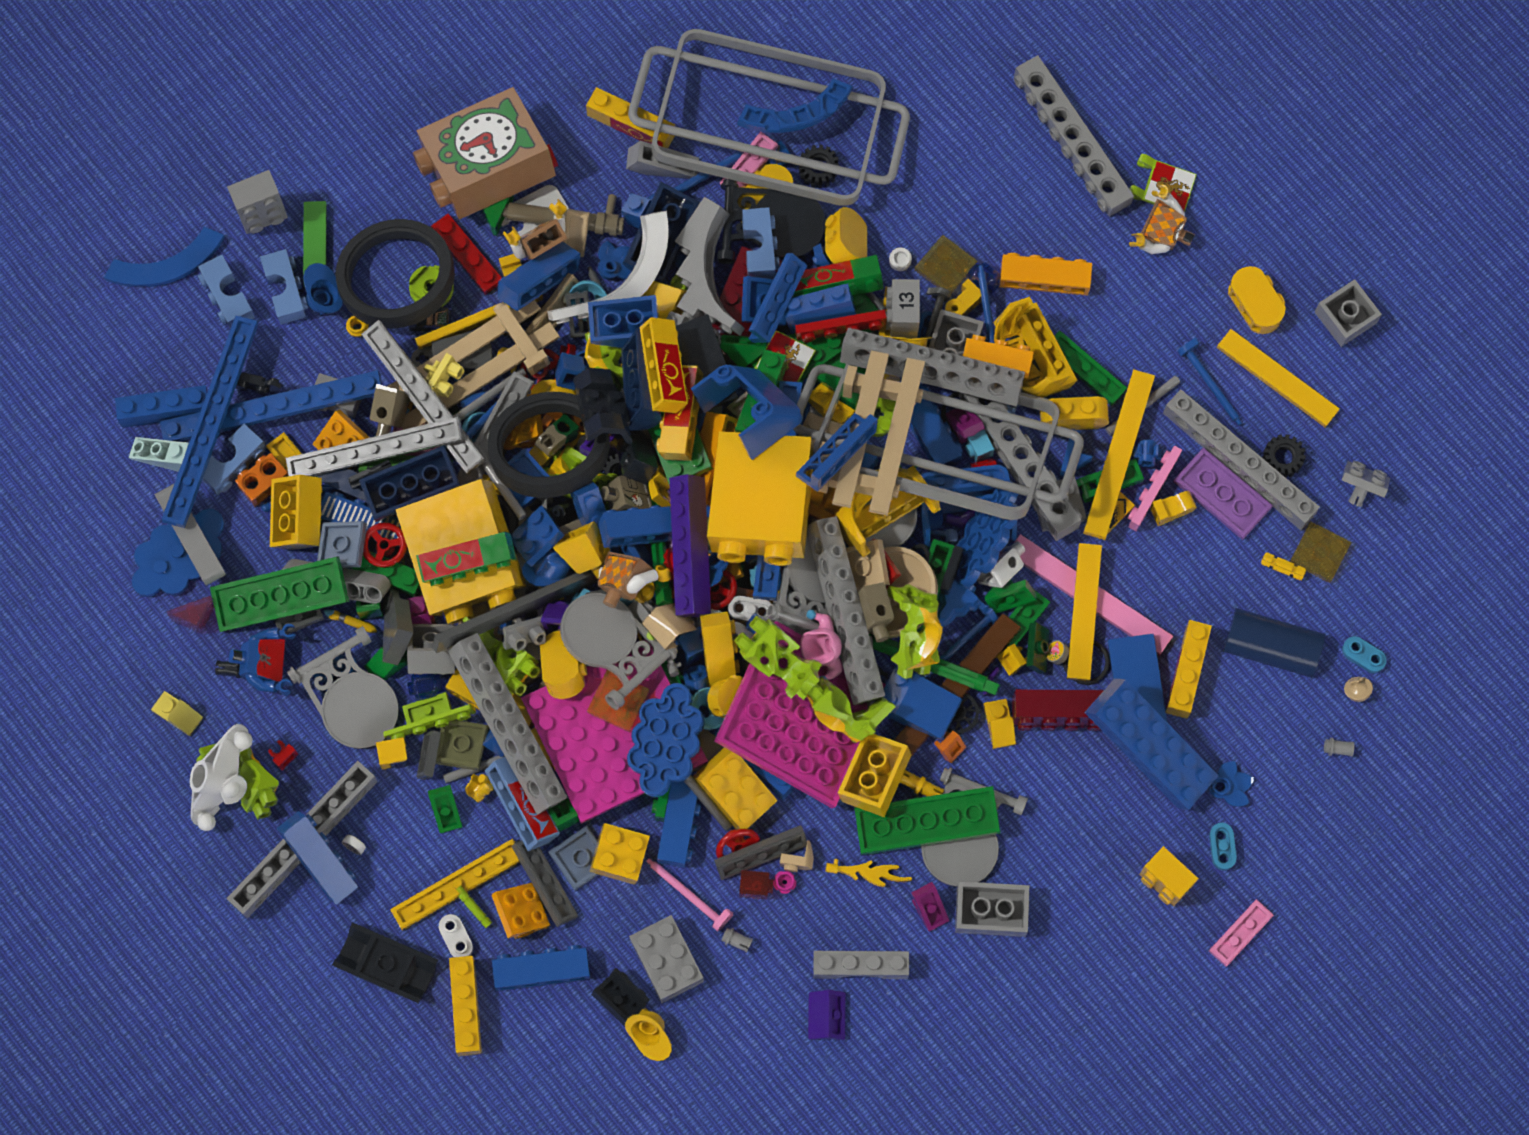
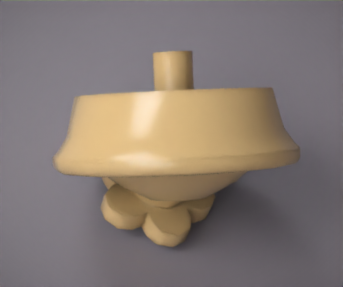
M1353 677L1344 686L1345 694L1354 702L1367 700L1373 691L1372 683L1365 677Z

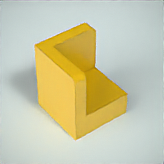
M404 737L376 742L379 764L382 770L391 768L393 763L407 761Z

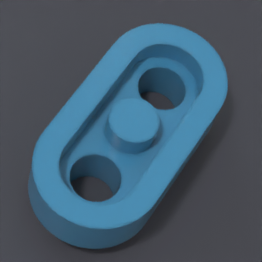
M1353 636L1348 638L1342 646L1343 655L1369 673H1378L1386 665L1385 654L1359 637ZM1356 644L1359 650L1354 651L1351 645ZM1371 657H1377L1379 662L1373 663Z
M1217 823L1209 833L1213 865L1217 869L1225 871L1231 869L1237 859L1234 832L1228 824ZM1217 833H1223L1225 835V839H1218ZM1221 855L1227 857L1228 861L1226 863L1220 861Z

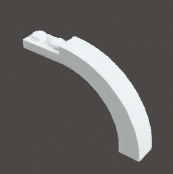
M667 211L640 216L642 246L633 271L616 290L590 302L641 297L648 290L665 258L668 243ZM588 302L547 311L549 320H556V324L570 321L569 317L578 315V319L589 317Z

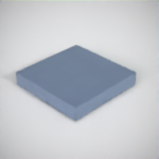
M364 521L322 523L317 561L339 556L342 568L361 567L367 523Z
M588 826L548 852L574 891L598 876L596 873L589 872L598 841Z

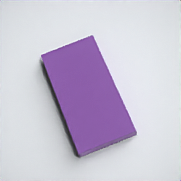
M1204 447L1173 481L1182 490L1190 491L1195 501L1242 540L1273 507L1271 503Z

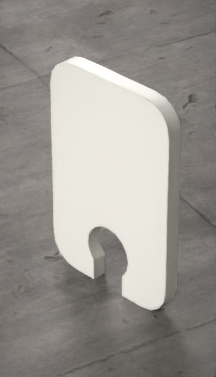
M553 185L544 186L514 202L549 207L551 203L556 205L557 199H559L567 207V210L569 209L558 189ZM505 217L502 227L508 225L511 220H507ZM523 222L524 227L518 233L522 236L540 224Z

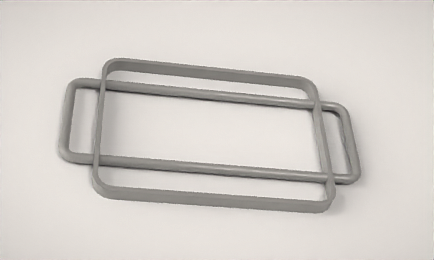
M701 29L688 30L682 34L677 50L664 46H654L646 50L628 110L629 119L634 125L654 130L652 153L658 161L664 164L839 206H848L858 200L863 181L886 185L895 180L910 122V113L904 105L883 99L886 83L877 72ZM699 40L874 83L880 91L879 98L851 92L847 100L877 107L862 170L858 171L662 124L679 60L822 93L827 87L826 85L684 52L682 51L684 45L688 41ZM654 55H664L674 58L658 120L654 122L638 117L637 111L652 57ZM881 108L897 111L901 114L889 172L885 176L866 172ZM662 132L858 179L859 182L855 192L849 195H840L669 154L658 147L657 141L659 133Z
M826 364L814 367L808 376L797 403L803 415L818 376L826 373L841 377L820 430L807 428L800 424L793 429L799 435L816 439L813 455L820 449L822 441L827 442L833 435L826 433L842 394L849 364H846L844 369ZM923 390L922 399L1048 432V436L1031 487L904 453L902 455L901 463L1027 496L1026 501L1021 506L1009 507L897 476L896 484H900V491L1008 520H1017L1026 516L1033 498L1051 503L1060 502L1066 498L1080 459L1084 440L1077 431L1057 426L1059 409L1055 403L1048 399L1021 392L1018 400V405L1048 413L1053 419L1052 424ZM1055 434L1070 438L1075 444L1059 492L1049 493L1037 490L1036 487ZM845 439L837 440L835 445L839 446ZM870 444L866 445L865 453L879 457L883 456L884 448ZM822 455L821 463L828 457ZM865 467L860 469V474L878 476L879 471Z

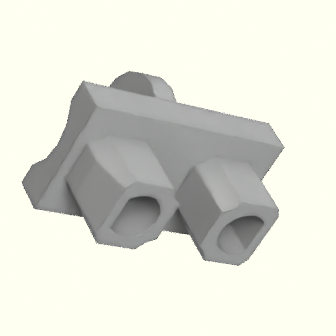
M541 617L523 622L520 618H514L512 625L503 627V647L505 650L513 648L517 652L524 650L528 643L534 642L536 645H541L546 642V633L541 623Z

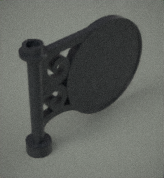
M723 180L721 189L725 190L724 210L730 215L723 226L722 250L717 252L718 263L733 264L735 262V252L731 250V242L745 240L753 242L760 247L762 246L756 239H744L743 230L741 229L743 228L742 223L737 224V233L732 234V224L742 221L743 209L739 207L737 201L743 195L764 196L757 205L752 197H744L741 200L743 208L746 207L745 203L748 202L751 204L749 209L769 208L770 216L774 215L775 229H772V236L777 237V250H774V257L784 259L786 253H793L798 258L810 254L813 251V247L820 244L825 231V215L817 200L772 189L741 188L735 180Z

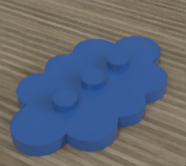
M998 488L994 490L993 494H987L981 498L1009 507H1018L1015 504L1018 494ZM975 511V515L965 526L964 537L957 544V546L962 547L963 556L955 576L956 582L964 587L972 586L981 573H988L995 567L999 559V551L1007 545L1010 538V529L1014 527L1017 520L1003 519Z
M204 509L196 516L192 513L219 560L223 549L217 537L223 532L225 526L222 515L215 509ZM170 524L154 528L151 532L150 541L143 542L135 550L134 559L139 569L132 577V587L140 596L152 597L161 590L167 595H180L188 588L189 581L201 578Z
M680 683L668 685L664 689L661 699L652 698L646 700L639 709L641 722L632 730L631 737L635 745L628 752L627 762L634 772L640 774L639 784L641 790L650 797L658 798L668 792L671 781L682 782L690 777L693 771L691 758L700 750L701 743L697 735L703 730L705 719L698 708L691 706L692 694L690 690Z

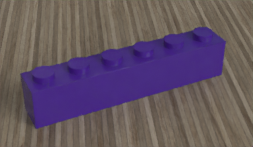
M686 474L669 478L675 615L697 618L700 615L711 614L705 477Z

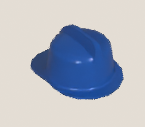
M322 263L309 265L303 276L307 292V304L320 315L337 312L342 307L343 301L339 295L333 271Z
M552 547L532 567L525 563L522 567V574L530 584L545 587L572 575L573 569Z

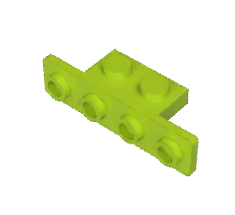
M444 692L402 706L407 724L384 731L383 735L387 740L402 737L405 739V736L410 734L420 735L426 733L428 728H442L449 725L450 721L456 719L458 721L471 718L472 714L476 713V709L471 704L452 709L449 696Z

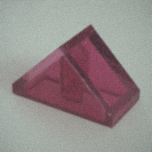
M211 596L171 609L167 611V614L171 621L201 634L214 609L213 599Z

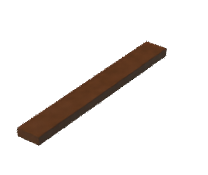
M1003 613L961 661L959 666L983 675L1019 633L1021 627ZM948 678L940 686L960 698H963L971 688ZM906 725L893 741L908 745L912 757L930 735Z

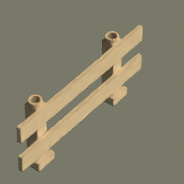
M535 300L519 311L512 307L508 308L504 302H501L493 309L496 314L495 318L424 362L417 369L426 378L428 373L423 369L425 365L433 366L436 360L441 362L446 353L452 355L455 361L459 363L502 334L509 333L515 345L452 385L454 388L449 398L438 396L447 409H450L521 362H524L531 376L550 364L543 348L559 339L560 336L550 322L527 336L520 323L541 310ZM397 381L387 386L404 391ZM415 408L405 415L402 428L405 430L429 423L420 411Z
M871 350L865 375L857 374V367L848 365L842 397L852 398L853 392L860 394L855 413L863 419H866L870 414L874 416L878 397L896 401L878 476L860 474L867 445L866 442L819 492L827 493L829 487L836 488L832 504L851 508L855 492L871 495L873 497L869 512L888 516L891 500H893V497L898 498L900 484H896V479L916 402L921 403L923 389H919L925 361L907 358L901 382L887 380L883 378L889 354ZM855 422L851 427L850 433H852L859 426V424Z

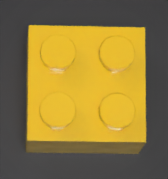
M604 823L589 872L635 885L638 881L650 836Z
M1164 846L1143 867L1139 874L1145 886L1149 889L1153 887L1159 893L1158 897L1165 904H1171L1173 907L1199 879Z

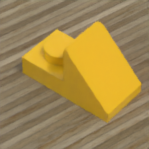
M1007 699L985 702L983 706L992 748L997 749L1016 745L1013 717H1010Z

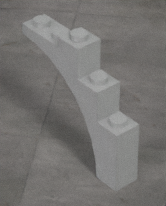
M704 197L675 240L681 247L679 251L687 256L676 274L683 279L681 284L688 288L677 307L684 311L682 315L690 320L708 314L713 325L718 322L721 324L719 328L726 333L731 334L733 331L741 336L745 328L735 321L724 308L717 294L714 281L713 262L716 244L730 214L718 204Z

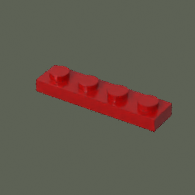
M446 214L430 226L442 236L451 254L485 295L498 286L502 277L449 214Z
M884 309L795 325L796 339L802 342H812L820 337L834 338L838 334L846 333L848 328L856 330L869 329L871 331L879 330L886 326V312Z

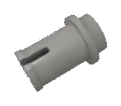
M1330 737V739H1325L1324 753H1328V756L1339 754L1352 757L1354 742L1338 741Z
M726 928L721 941L725 942L726 946L730 944L747 953L753 939L733 931L734 928Z

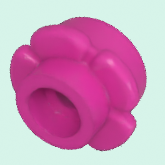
M789 871L778 872L773 881L774 888L782 894L789 893L791 889L793 890L796 887L794 874Z

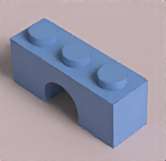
M769 208L743 209L744 239H756L762 244L757 250L746 251L747 274L751 277L774 279L776 270L780 268L779 257H774V250H777V237L772 236V229H775L774 215L770 216Z
M284 249L260 256L268 284L276 282L286 284V289L283 293L272 297L280 325L306 318L304 310L308 309L305 296L300 297L299 289H302L299 276H294L293 269H296L293 255L288 256L287 250Z
M223 255L198 266L201 274L197 276L202 286H208L211 292L207 295L213 306H219L221 311L217 314L223 325L228 323L231 329L235 316L248 319L255 318L242 292L233 296L223 293L224 288L235 281Z
M245 424L228 439L230 445L236 450L235 457L231 461L223 463L217 461L212 455L210 457L202 481L217 495L221 492H226L232 486V481L243 470L248 469L254 460L257 461L265 453L266 446L263 440Z

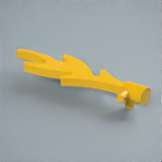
M834 859V864L826 863L825 872L844 873L855 881L858 879L856 872H858L866 881L879 887H885L886 885L879 878H885L894 882H910L912 880V877H897L888 873L890 870H898V865H880L869 868L873 863L872 861L855 866H838L839 860Z

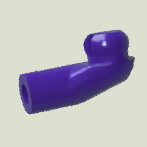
M968 509L961 516L948 513L945 524L965 529L967 522L975 515V511Z

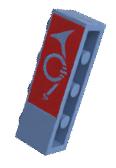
M506 757L495 760L485 770L527 851L549 844L560 834L548 810L538 815L536 814Z

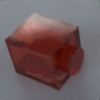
M741 870L739 897L767 900L768 893L773 894L774 879H769V872Z

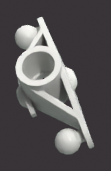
M242 724L233 725L207 755L195 763L190 774V787L192 789L191 820L203 831H210L215 827L216 820L214 815L220 810L219 804L222 802L225 804L236 803L246 793L247 783L241 775H238L239 754L252 745L253 739L248 733V729Z

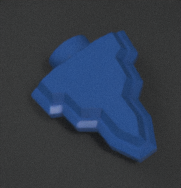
M954 579L950 594L940 593L938 598L940 605L938 606L937 614L942 627L951 624L956 617H964L969 611L975 612L983 603L974 594L977 590L974 585L964 587Z

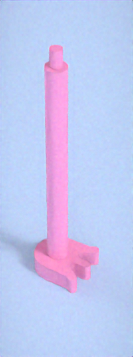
M650 858L646 861L651 865L650 868L714 921L712 927L717 932L733 917V912L729 909H725L721 915H718L656 861L653 862Z

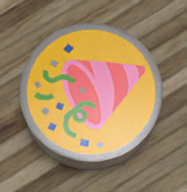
M1060 640L1052 641L1049 644L1047 660L1056 665L1063 663L1069 655V648Z

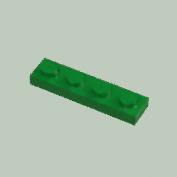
M1060 330L1054 335L1074 375L1100 397L1107 399V403L1110 406H1113L1127 391V387Z

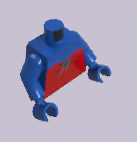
M286 624L282 630L280 628L263 630L250 636L249 640L242 644L241 650L231 649L229 662L240 664V676L246 678V681L256 690L274 693L280 691L284 696L290 695V690L282 689L285 685L292 686V683L288 679L282 680L285 639L281 638L285 636L287 639H294L296 637L295 634H286L289 628H295L294 625Z

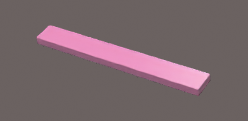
M1020 534L1016 541H1019L1025 548V552L1020 556L1024 566L1074 599L1076 571ZM1098 586L1096 614L1130 637L1154 633L1156 653L1160 656L1173 635Z

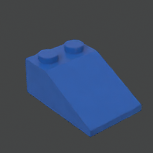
M656 295L588 302L590 342L596 345L623 348L638 327L643 325L650 317L659 318Z
M895 666L884 687V698L892 702L896 707L886 718L942 740L962 702V698L914 672L912 678L904 679L897 674L898 666Z

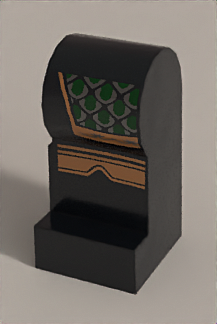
M440 307L430 317L409 326V330L434 331L451 324V310Z

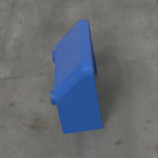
M723 365L693 386L691 390L704 414L739 387H742L758 402L751 409V415L756 422L738 434L749 458L753 460L798 426L803 419V415L799 407L760 370Z
M1002 465L963 468V470L1000 480H1010L1008 470ZM927 472L921 475L928 485L979 499L987 494H993L996 489L938 472ZM939 501L941 510L933 514L925 503L919 506L924 545L928 547V550H930V531L937 530L943 525V514L966 512L968 509ZM1017 522L1010 529L1012 541H1015L1017 537Z

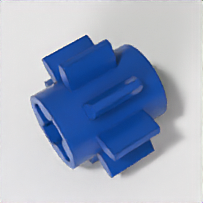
M1142 440L1139 442L1138 447H1133V458H1136L1140 466L1153 467L1157 460H1161L1162 449H1159V445H1156L1155 441Z

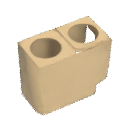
M675 603L655 607L642 623L665 650L677 647L674 641H676L675 638L678 635L696 630L693 625L695 622L691 618L675 615Z

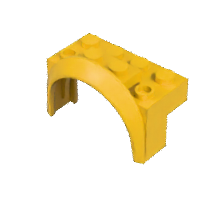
M1027 297L1009 303L993 322L995 325L994 342L995 339L1005 341L1007 338L1018 335L1019 337L1007 341L1008 346L1017 348V344L1024 345L1025 341L1027 346H1031L1030 351L1035 352L1034 359L1040 369L1039 371L1032 363L1029 379L1024 378L1022 391L1044 398L1071 388L1078 380L1037 302L1033 303L1031 298Z
M914 466L908 469L899 468L898 477L927 484ZM899 490L898 498L893 497L888 516L869 512L871 504H865L873 496L855 492L851 508L842 507L835 514L838 518L843 540L849 547L855 546L861 556L865 557L871 552L866 546L865 539L919 507L922 503H925L933 514L941 509L940 503L937 500Z

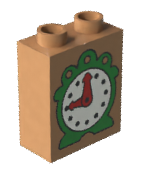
M514 87L416 130L422 148L412 152L415 162L423 177L434 172L437 180L429 183V186L438 206L442 208L451 204L459 220L556 176L549 149Z

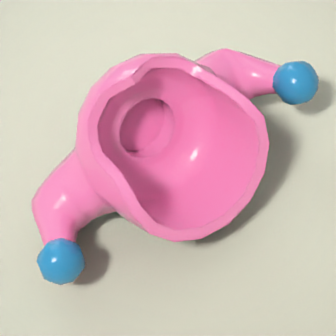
M808 610L806 613L807 618L811 620L816 619L819 622V627L802 635V656L805 660L814 659L822 664L821 666L826 665L828 671L824 676L820 677L831 680L842 672V665L839 659L842 651L841 639L834 632L833 622L829 615Z

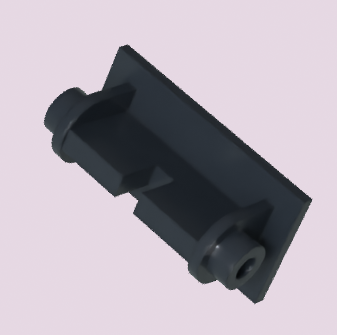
M571 499L547 509L559 527L577 520L578 517Z

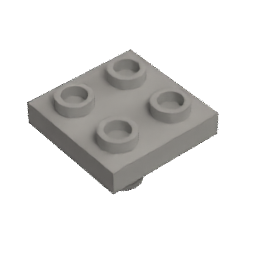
M1347 461L1342 481L1355 486L1348 500L1351 504L1354 505L1357 497H1359L1356 506L1362 507L1368 491L1385 498L1390 478L1387 477L1385 472L1377 469L1374 471L1365 468L1366 465L1358 461H1353V463Z

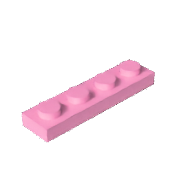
M1174 446L1171 452L1168 450L1165 452L1160 461L1163 463L1161 470L1156 469L1149 480L1153 482L1150 489L1145 488L1139 497L1142 503L1139 508L1134 507L1128 517L1131 520L1129 524L1130 529L1138 530L1152 502H1154L1180 457L1182 449Z

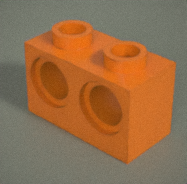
M272 453L267 456H261L255 462L256 465L249 470H243L237 476L238 479L235 480L238 488L254 507L271 495L272 479L289 476L288 472ZM271 467L276 468V471H275L274 474H272V475H266V474H265V472H266V470H267L268 468H271ZM253 481L258 482V485H257L256 488H254V489H248V488H247V486H248V484H249L250 482H253Z

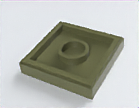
M450 721L449 725L442 727L440 730L441 734L435 764L480 771L485 746L482 744L488 735L489 726L466 721Z

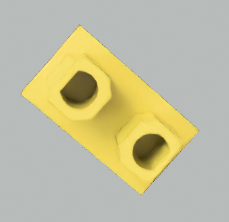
M448 353L445 354L441 362L436 360L433 366L426 364L423 368L428 373L425 380L438 396L449 398L454 388L452 384L447 382L450 376L459 380L464 373L463 367Z

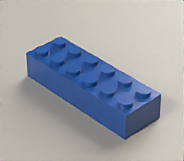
M1114 678L1084 712L1177 808L1189 810L1219 776L1125 679Z

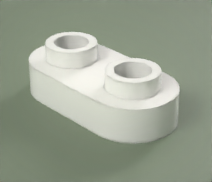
M736 596L728 605V612L734 619L748 621L753 614L759 615L758 609L760 607H763L767 613L771 603L767 600ZM736 604L743 606L742 612L735 610ZM766 614L761 616L766 621L769 619Z
M452 914L444 916L439 922V931L453 957L471 956L473 944L460 918ZM449 922L455 924L452 930L446 929V925ZM459 943L465 944L464 950L458 951L456 949Z

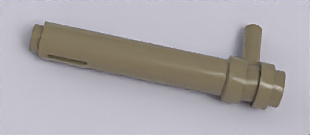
M608 195L605 213H590L588 231H593L599 235L608 233L614 237L623 234L624 217L614 214L617 200L616 195ZM509 202L504 209L503 217L511 221L542 224L553 220L554 213L549 207Z

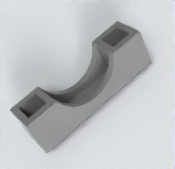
M814 951L813 979H838L850 976L908 979L909 951Z

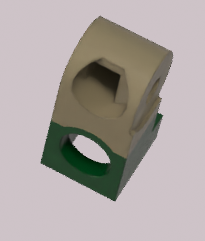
M563 414L539 436L535 445L548 457H551L565 444L571 443L577 438L579 426L566 414Z

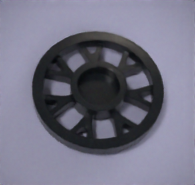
M966 693L964 695L966 698L962 700L952 720L957 723L955 730L948 728L947 732L951 733L954 731L957 734H964L973 729L977 724L979 707L975 699ZM969 699L973 704L966 709L963 704ZM967 712H976L975 718H967ZM964 720L969 724L965 729L960 725V722Z

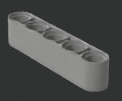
M174 484L154 494L163 511H165ZM190 513L185 528L172 525L206 586L226 575L192 513Z
M291 559L281 570L312 562ZM342 568L350 600L377 604L391 587L389 579L384 575Z

